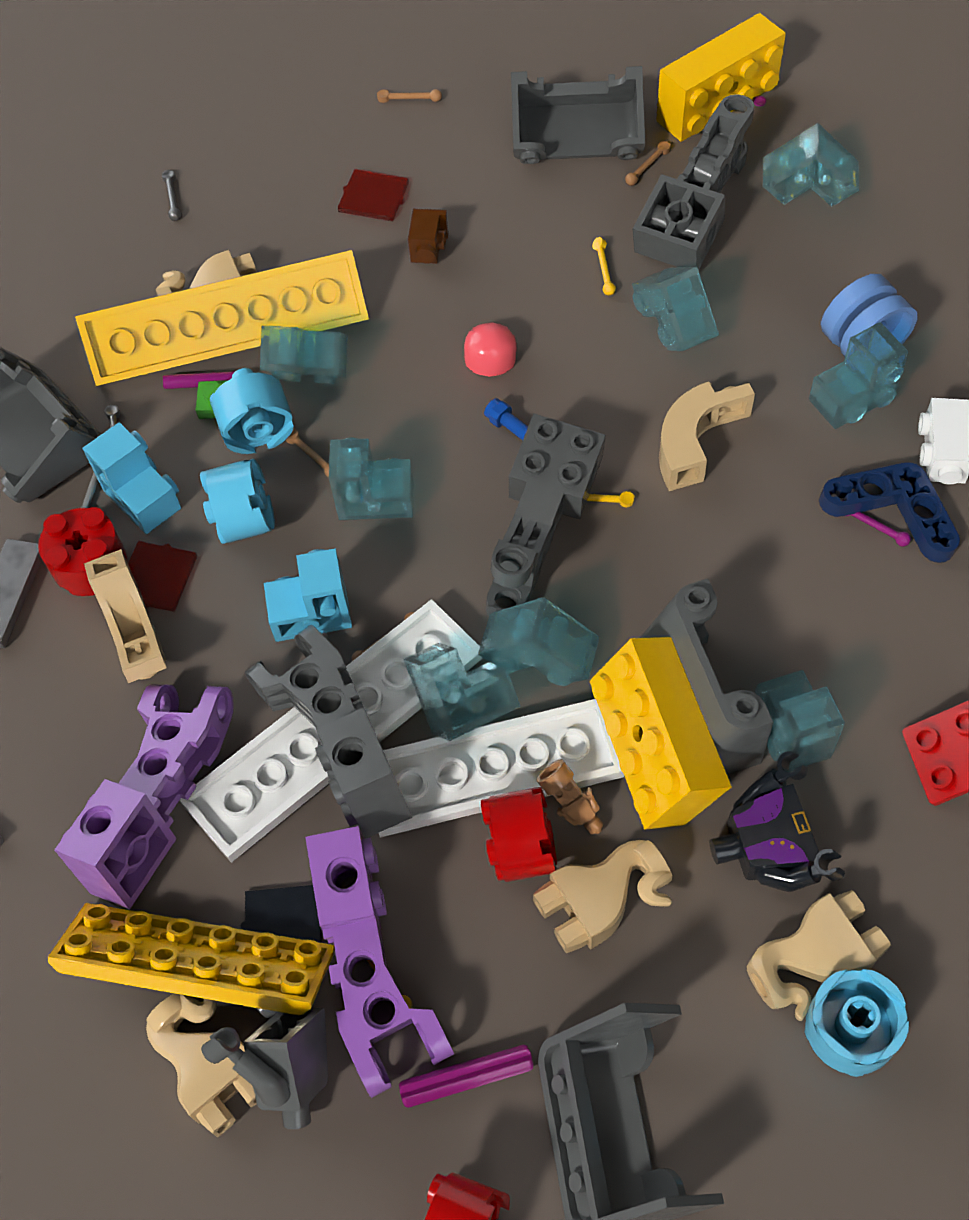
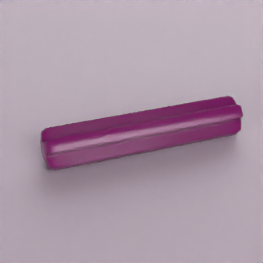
M522 1044L402 1080L399 1083V1091L404 1106L410 1108L529 1072L533 1069L534 1063L529 1047Z

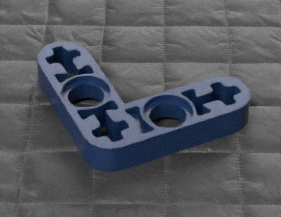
M910 462L833 478L825 483L820 494V507L824 512L835 517L897 504L921 553L930 561L941 563L950 560L959 546L960 537L926 472L917 464ZM875 484L880 487L883 494L871 495L866 492L863 485ZM914 507H927L932 512L933 517L923 518L917 515Z

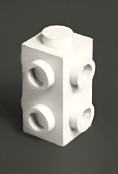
M931 398L927 412L921 413L919 417L918 432L919 435H924L925 443L922 444L920 451V465L926 466V474L931 482H941L943 484L966 483L969 476V400Z

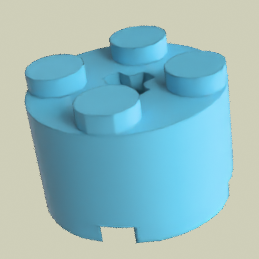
M249 368L239 369L232 374V379L222 384L210 397V403L221 436L227 448L233 452L253 454L256 453L255 447L267 444L268 449L274 448L284 442L293 431V417L279 379L272 375L253 373Z
M255 459L243 460L200 472L203 489L208 493L209 497L208 501L203 502L205 516L209 524L216 523L217 534L222 544L265 534L274 529L275 519L270 495L266 496L262 484H265L266 481Z
M867 969L838 971L822 983L809 1006L805 1023L806 1038L809 1040L817 1056L831 1068L855 1077L872 1073L883 1067L893 1057L907 1037L909 1021L904 997L891 980L876 971ZM855 1016L860 1017L863 1021L858 1028L850 1022Z

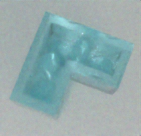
M817 123L763 157V187L783 205L812 189L832 207L859 191V162Z
M697 266L667 268L632 283L634 289L632 297L636 309L642 313L643 317H657L659 323L658 336L662 344L667 347V350L684 351L719 335Z
M879 322L850 337L844 362L814 377L809 401L834 429L848 422L850 424L855 423L865 413L876 407H885L893 401L900 377L904 372L903 368L909 351Z
M261 326L260 370L271 373L279 381L301 382V376H314V383L335 384L336 377L346 378L348 335L342 332L306 331L298 327Z
M350 437L341 440H330L329 482L339 520L413 518L414 480L410 459L389 458L373 461L369 438L358 439Z
M543 597L490 613L478 655L490 662L491 666L499 672L513 673L517 670L534 667L546 675L551 683L567 686L573 682L589 679L600 637Z
M439 642L403 659L431 732L447 741H452L521 707L506 668L488 662L466 673L457 648Z
M803 670L757 684L755 693L762 698L773 720L767 742V747L773 760L778 761L779 756L787 751L800 754L789 765V770L793 771L801 765L808 766L830 759L845 722L827 686L813 690Z

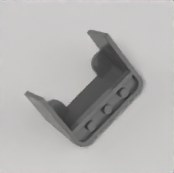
M623 1003L553 1035L543 1042L539 1051L538 1066L566 1220H674L724 1204L722 1193L686 1195L683 1182L674 1170L669 1168L652 1169L634 1075L647 1070L653 1060L654 1043L650 1028L681 1015L680 1005Z

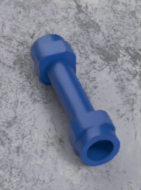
M498 398L490 401L485 408L484 415L497 428L503 425L523 441L528 426L512 414V407Z

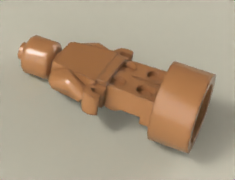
M563 759L550 764L539 774L536 781L547 795H553L562 805V808L559 807L557 809L558 815L563 816L574 826L584 824V827L590 834H599L602 831L603 822L596 815L600 807L592 795V789L588 787L587 791H582L573 780L574 773Z

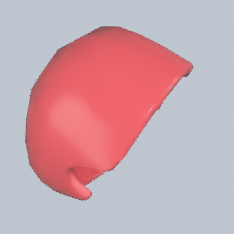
M494 322L484 323L473 327L468 332L464 344V358L466 366L475 374L488 377L506 373L514 367L517 343L515 336L507 326Z

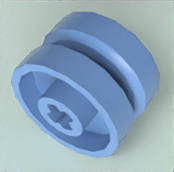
M869 274L848 285L832 300L824 312L821 329L833 344L841 348V353L856 368H868L890 356L905 342L918 320L917 311L905 298L897 295L895 287L881 274Z

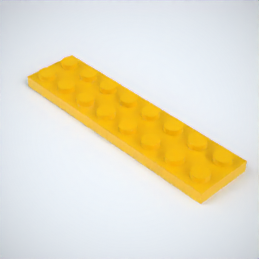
M352 250L75 316L96 386L369 320Z

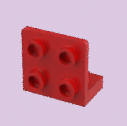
M968 700L902 730L928 801L934 806L969 793Z

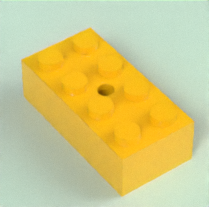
M758 13L660 69L656 121L682 142L704 129L709 118L725 97L739 94L747 96L752 100L753 97L771 91L778 85L786 33L761 13Z
M630 638L589 681L593 696L597 700L606 725V731L611 738L619 760L620 769L627 781L634 800L635 809L640 816L644 830L686 825L732 788L672 638Z

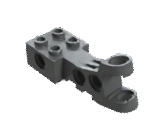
M739 94L725 97L704 127L703 136L697 147L693 148L683 174H680L678 179L661 174L632 229L635 253L696 274L698 273L725 220V195L720 192L733 173L739 174L746 162L748 145L743 139L745 132L752 123L755 107L754 102L749 97ZM731 110H738V111H741V112H743V113L737 114V113H732V112H730V111H731Z
M533 413L509 475V498L518 500L519 504L503 540H498L492 554L490 570L494 579L487 594L485 608L491 620L498 624L507 625L519 621L523 616L538 581L542 564L549 551L555 529L562 514L581 519L603 458L605 434ZM499 598H509L516 605L513 608L505 609L499 607L495 601Z
M313 625L308 626L294 637L306 658L282 676L278 677L276 674L272 676L266 670L262 660L245 671L251 685L273 711L295 707L316 728L322 745L315 748L324 771H327L330 779L328 781L338 805L341 806L350 827L358 824L364 838H369L412 818L362 702L353 704V702L360 698L346 670L347 668L340 652Z

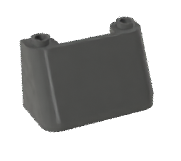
M642 66L626 67L625 76L616 80L615 74H609L608 81L544 84V77H537V83L528 80L527 71L511 72L514 157L520 159V162L523 164H535L540 160L615 156H618L621 160L637 158L638 154L643 152L645 147Z
M0 347V466L6 472L1 478V482L5 486L3 492L17 503L22 501L32 502L89 464L82 448L100 436L101 433L40 368L28 360Z
M704 579L682 587L640 638H672L726 774H730L761 764L773 720L764 701L756 693L738 690L723 694L702 644L708 642L709 637L705 628V622L713 617L718 603L709 579Z

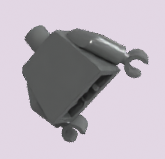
M257 1008L264 1017L270 1019L243 1042L245 1052L239 1048L240 1038L237 1032L228 1027L221 1028L210 1036L211 1040L202 1045L201 1051L203 1056L213 1064H217L228 1057L235 1064L232 1069L253 1086L257 1106L262 1110L282 1111L283 1126L286 1129H300L311 1123L309 1103L327 1085L328 1081L324 1008H311L302 1015Z

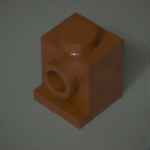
M413 208L408 235L412 263H438L439 251L445 250L446 239L449 236L447 210Z

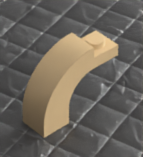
M706 382L684 393L671 406L662 425L659 452L661 474L669 491L704 482L707 459L698 438L712 427L751 416L755 393L750 383L736 387L729 386L721 391L714 392L710 382Z
M122 549L84 563L88 581L113 636L122 671L127 682L131 683L138 679H148L157 674L158 671L166 669V658Z

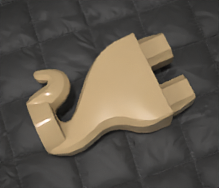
M229 250L213 255L200 267L190 288L256 273L257 271L250 253L232 258ZM180 271L165 272L162 275L164 282L156 288L158 296L181 291L185 285L184 274Z
M649 840L629 841L617 847L604 861L596 865L569 864L556 869V871L551 872L550 881L533 894L534 904L544 918L551 916L562 908L565 909L570 917V920L554 929V934L565 953L580 949L585 945L593 949L612 936L623 918L631 872L635 869L641 870L645 874L637 885L640 898L651 906L671 905L672 900L668 895L656 891L672 881V873L662 854Z
M853 890L835 897L828 893L818 899L809 907L800 928L794 934L763 944L751 957L747 965L748 975L763 1001L771 1009H780L796 1004L795 1017L797 1020L802 1021L808 1013L811 1004L809 991L799 983L782 982L778 977L777 970H788L824 982L838 971L871 970L875 962L891 946L890 941L877 926L859 935L851 924L852 921L862 916L865 912L863 903Z
M174 993L160 1002L147 1017L146 1030L148 1040L160 1055L174 1065L178 1076V1099L188 1115L198 1124L201 1123L216 1137H219L236 1121L224 1103L239 1091L248 1105L253 1107L257 1105L254 1089L249 1082L232 1069L235 1064L228 1057L217 1064H213L205 1059L201 1047L211 1040L210 1036L213 1033L177 1032L178 1026L184 1019L193 1023H202L210 1019L215 1013L217 1001L204 999L203 1002H198L195 997ZM240 1041L239 1048L245 1052L244 1044Z

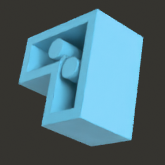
M118 422L82 448L103 491L145 534H148L181 509L176 496L179 492L177 485L167 474L161 476L157 472L156 465L145 453L148 446L137 431L134 430L130 433Z
M336 548L328 550L315 549L307 554L296 555L299 577L286 576L264 583L269 625L276 642L294 639L298 633L310 625H313L320 633L352 628L347 591Z

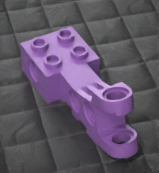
M150 684L146 687L137 710L148 726L137 758L119 783L104 779L95 794L89 798L85 808L70 829L64 833L60 843L54 850L90 894L130 910L177 839L169 828L174 821L169 816L180 798L189 799L196 788L195 783L192 782L203 765L210 767L220 752L233 714V696L228 687L207 686L198 708H194L192 713L178 712V693L173 685Z
M359 826L307 836L305 839L319 925L323 930L324 939L328 940L329 945L334 944L337 964L329 965L331 984L335 985L336 989H342L345 1010L336 1012L339 1032L369 1096L373 1098L392 1088L391 1081L374 1043L413 1023L429 1053L433 1065L454 1055V1052L434 1011L430 1009H409L387 969L379 917L387 915V910L379 881L373 882L372 873L379 872L377 854L371 837L364 839ZM357 877L352 887L347 889L340 888L341 883L346 878ZM361 960H370L375 964L373 977L364 983L354 981L352 977L354 965ZM383 1000L394 1003L395 1015L389 1023L379 1025L372 1021L371 1012L376 1003Z

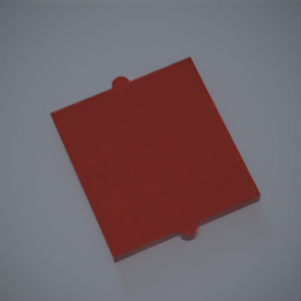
M354 169L348 185L343 187L344 194L338 205V212L393 222L399 205L404 203L403 196L409 184L408 178Z
M143 541L137 542L128 565L146 608L153 607L175 612L197 559L196 552L173 548L169 543L163 546Z

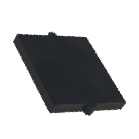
M313 885L245 891V921L241 923V929L260 933H272L278 936L301 940H314L322 943Z

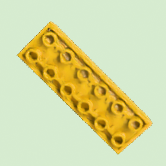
M85 903L49 954L48 963L57 972L62 974L302 1015L309 1011L313 1005L322 979L335 953V946L319 943L314 940H301L278 936L272 933L237 929L226 925L219 926L190 921L185 918H172L149 914L144 911H131L108 907L103 904Z

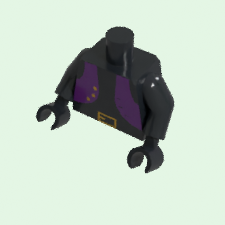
M793 751L782 753L777 761L778 770L773 768L756 780L733 804V810L730 812L727 822L729 835L709 840L712 857L717 865L738 859L744 877L747 880H758L762 885L785 892H793L819 883L822 876L832 881H839L845 875V871L840 867L828 870L829 863L842 856L832 849H823L819 852L794 784L787 785L786 780L788 778L800 780L808 772V768L804 765L790 772V763L800 755Z

